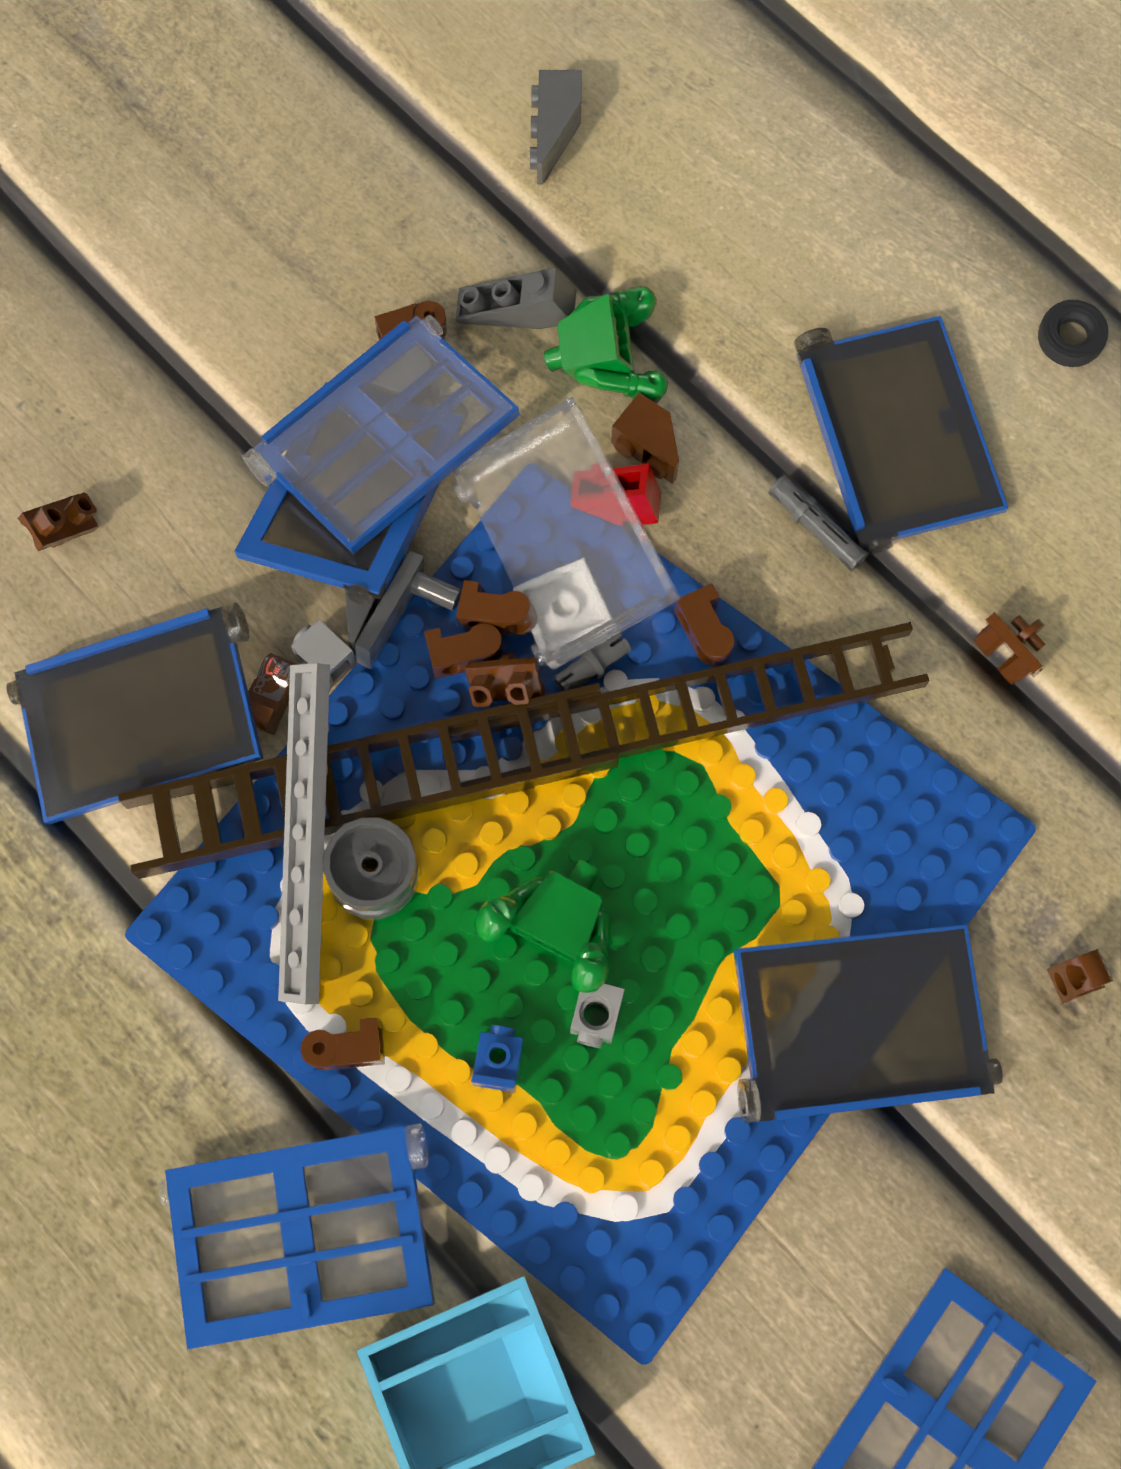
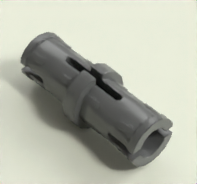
M615 631L612 636L591 651L589 649L582 651L577 661L553 676V680L559 690L562 688L564 689L563 691L579 688L594 677L596 679L601 678L605 675L604 670L632 651L627 640L624 638L621 641L622 634L619 631Z

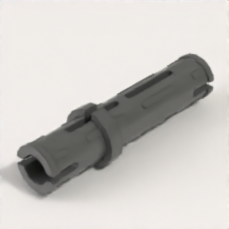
M786 475L780 477L772 485L768 494L787 509L792 515L790 519L796 524L801 523L850 572L855 570L866 559L868 553L856 544L817 506L818 501L812 496L808 498Z

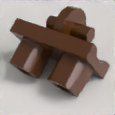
M85 492L22 512L18 517L20 523L31 533L34 545L38 551L61 546L64 542L92 533L99 527L93 518L97 509Z
M995 612L985 620L987 626L981 630L973 642L987 658L1002 645L1008 648L1013 656L997 669L1011 686L1025 679L1028 675L1034 678L1043 670L1040 662L1024 646L1028 642L1038 652L1046 645L1037 635L1045 626L1040 619L1028 625L1020 615L1011 621V624L1019 632L1017 636Z
M505 653L502 655L501 660L468 662L465 668L470 685L469 693L475 707H489L493 701L506 700L514 705L528 704L531 698L544 696L546 692L540 679L537 657L517 659L514 653Z

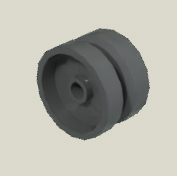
M359 818L344 824L331 836L324 851L323 872L335 901L347 913L362 919H384L398 913L411 901L418 886V863L409 836L396 824L382 818ZM378 865L377 869L373 872L365 871L367 867L373 870Z

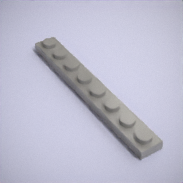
M320 663L290 665L278 1001L305 1005L319 1004L320 948L322 942L321 919L323 856L325 851L326 776L328 772L327 742L329 732L330 665Z

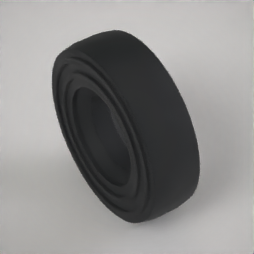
M1065 300L1055 304L1044 315L1038 330V341L1044 354L1055 363L1067 367H1079L1092 362L1100 355L1108 339V324L1104 315L1095 306L1081 300ZM1067 322L1080 324L1087 333L1086 341L1078 345L1065 342L1059 333L1060 326Z

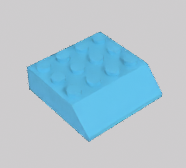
M524 1276L357 1350L400 1469H565L595 1455Z

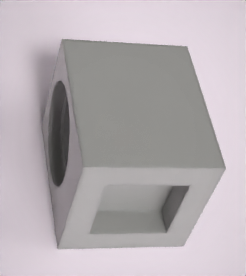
M320 619L313 626L307 625L302 628L295 636L294 643L291 645L296 659L301 664L320 663L330 665V689L357 664L353 651Z
M603 984L596 992H579L570 1028L571 1034L578 1035V1043L595 1048H601L603 1042L611 1044L624 994L623 988ZM599 1005L605 1008L608 1013L606 1023L601 1026H592L587 1023L584 1018V1012L588 1007Z

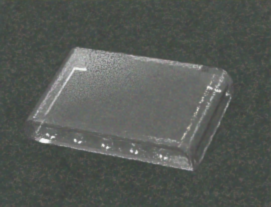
M573 397L566 399L472 454L453 471L457 480L452 483L455 493L463 504L469 501L477 510L515 590L524 593L536 610L537 623L534 627L537 633L534 635L536 643L531 648L542 667L548 665L555 670L681 599L589 422Z

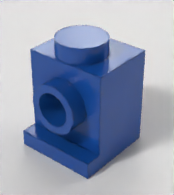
M491 1025L490 1033L480 1031L471 1081L473 1086L516 1092L523 1049V1038L515 1037L516 1029ZM494 1049L504 1050L506 1052V1059L503 1063L494 1064L491 1062L490 1054Z

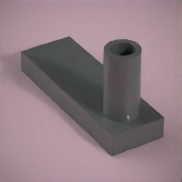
M409 551L355 644L357 663L367 668H372L414 594L451 611H455L459 605L462 589L424 573V556Z

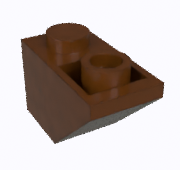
M638 393L612 425L611 443L622 456L626 458L633 457L642 464H649L655 478H664L673 484L677 479L679 457L671 414L652 400Z

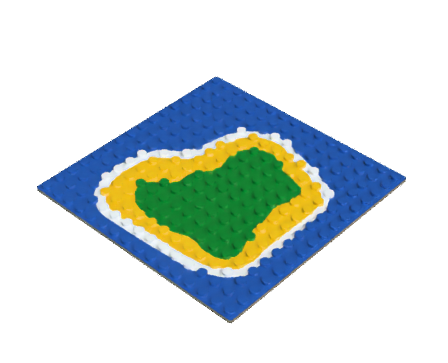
M529 465L524 469L433 575V577L460 589L463 587L464 580L480 582L486 593L503 595L513 591V588L585 558L616 623L617 631L622 634L620 640L622 641L625 638L632 651L604 670L605 675L601 678L596 679L594 677L583 686L599 683L601 693L713 668L703 664L698 658L674 612L677 598L704 586L623 527L574 509L571 505L572 491L536 465ZM417 595L409 602L372 668L370 669L357 663L329 695L327 746L512 703L508 700L493 701L489 707H475L469 693L470 685L466 672L435 680L424 631L440 628L442 638L469 632L464 629L456 618L458 606L455 611H451ZM719 597L717 608L714 611L720 623L728 627L734 636V647L731 657L724 665L791 650L790 647ZM532 632L525 635L501 634L502 655L514 653L517 659L537 657L540 679L546 691L544 695H549L564 690L563 688L559 690L553 680L555 674L560 673L577 661L582 651L585 649L591 651L612 636L614 632L545 661ZM804 660L816 699L842 693L840 683L808 660ZM793 663L765 669L777 708L804 702ZM754 672L727 678L737 717L765 711ZM715 681L688 687L698 727L726 720ZM677 690L650 696L660 736L687 730ZM639 699L609 705L619 745L649 738ZM864 701L620 758L616 768L535 786L533 789L507 795H496L390 820L389 822L396 824L409 836L418 863V886L411 901L398 913L384 919H362L347 913L335 901L323 872L319 1004L305 1005L278 1001L284 845L178 870L125 932V937L132 945L361 1134L406 1126L411 1166L413 1170L415 1169L416 1179L634 1360L641 1365H646L655 1357L830 1115L822 1114L756 1122L733 950L968 925L1033 836L1036 827L1029 819ZM599 708L571 714L581 754L609 748ZM559 717L531 723L541 763L569 757ZM520 726L506 729L500 733H491L501 773L530 766ZM481 735L451 742L460 782L490 776ZM440 737L411 743L410 748L421 796L452 790ZM287 745L276 757L287 755ZM400 747L370 753L381 806L410 800L411 796ZM355 756L331 762L342 815L371 809L360 757ZM276 775L256 779L253 786L263 834L284 829L285 820ZM238 801L218 823L222 843L245 838ZM326 806V817H325V819H329L328 811H327V806ZM334 834L324 836V850ZM202 842L197 849L204 848V843ZM578 860L585 861L600 871L590 890L603 897L602 907L610 914L612 943L608 951L609 974L604 984L624 989L611 1044L603 1042L601 1048L578 1043V1035L570 1033L579 991L574 989L571 983L574 964L512 932L510 926L503 937L496 943L483 941L478 936L474 926L478 911L485 902L506 896L514 888L536 876L546 877L551 871L569 878ZM378 865L373 870L367 867L365 871L373 872L377 869ZM947 948L864 957L866 970L840 973L838 960L758 969L775 1097L849 1089L947 954ZM592 1005L585 1010L584 1018L592 1026H601L608 1020V1013L602 1006ZM377 1017L382 1022L384 1065L325 1071L314 1068L302 1058L300 1051L301 1043L304 1037L311 1031L326 1030L331 1034L361 1031L360 1019ZM491 1025L516 1029L515 1037L523 1038V1049L515 1093L475 1087L471 1083L480 1031L490 1033ZM499 1048L494 1049L490 1054V1060L494 1064H501L506 1059V1052Z

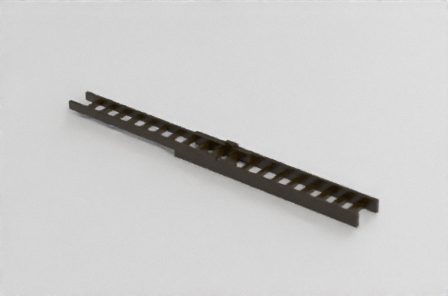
M911 622L610 692L601 693L600 684L596 683L531 698L528 704H505L328 745L326 806L329 819H325L324 836L336 833L344 824L359 818H382L390 821L496 795H507L535 788V786L616 768L620 758L924 688L930 680L928 674H922L893 681L891 672L895 669L888 644L882 646L881 642L910 636L913 627ZM869 645L881 684L854 690L843 651ZM831 654L842 693L816 699L804 660ZM793 663L804 702L777 708L765 669ZM754 672L765 711L737 717L727 678ZM715 681L726 720L698 727L688 687ZM677 690L687 730L660 736L650 696ZM639 699L649 738L619 745L609 705ZM599 708L609 748L581 754L571 714ZM559 717L569 757L541 763L531 723ZM520 726L530 766L501 773L491 733H500L506 729ZM481 735L490 776L460 782L451 742ZM440 737L452 790L422 797L410 744ZM399 746L411 799L381 806L370 753ZM287 755L118 794L119 802L126 809L154 803L163 853L162 858L130 865L131 873L138 879L283 846L284 829L264 834L262 832L252 780L276 775L285 820ZM359 756L371 809L342 815L331 762ZM235 784L245 838L222 843L212 789ZM194 794L204 848L181 853L172 799Z

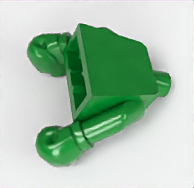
M635 286L623 291H616L613 295L606 294L584 298L569 316L559 321L557 325L559 345L544 351V360L548 369L553 372L563 368L567 374L583 386L623 393L625 397H631L632 399L638 393H641L653 402L658 403L667 392L668 380L658 370L647 371L644 374L635 373L628 327L637 326L642 321L650 318L657 302L654 292L645 286Z
M578 860L569 878L551 871L546 877L536 876L511 890L506 896L485 902L479 909L474 921L478 936L485 942L496 943L503 937L510 926L512 932L574 964L571 975V983L574 989L583 993L598 991L608 978V951L612 943L610 914L602 907L603 897L590 890L600 871L591 864Z

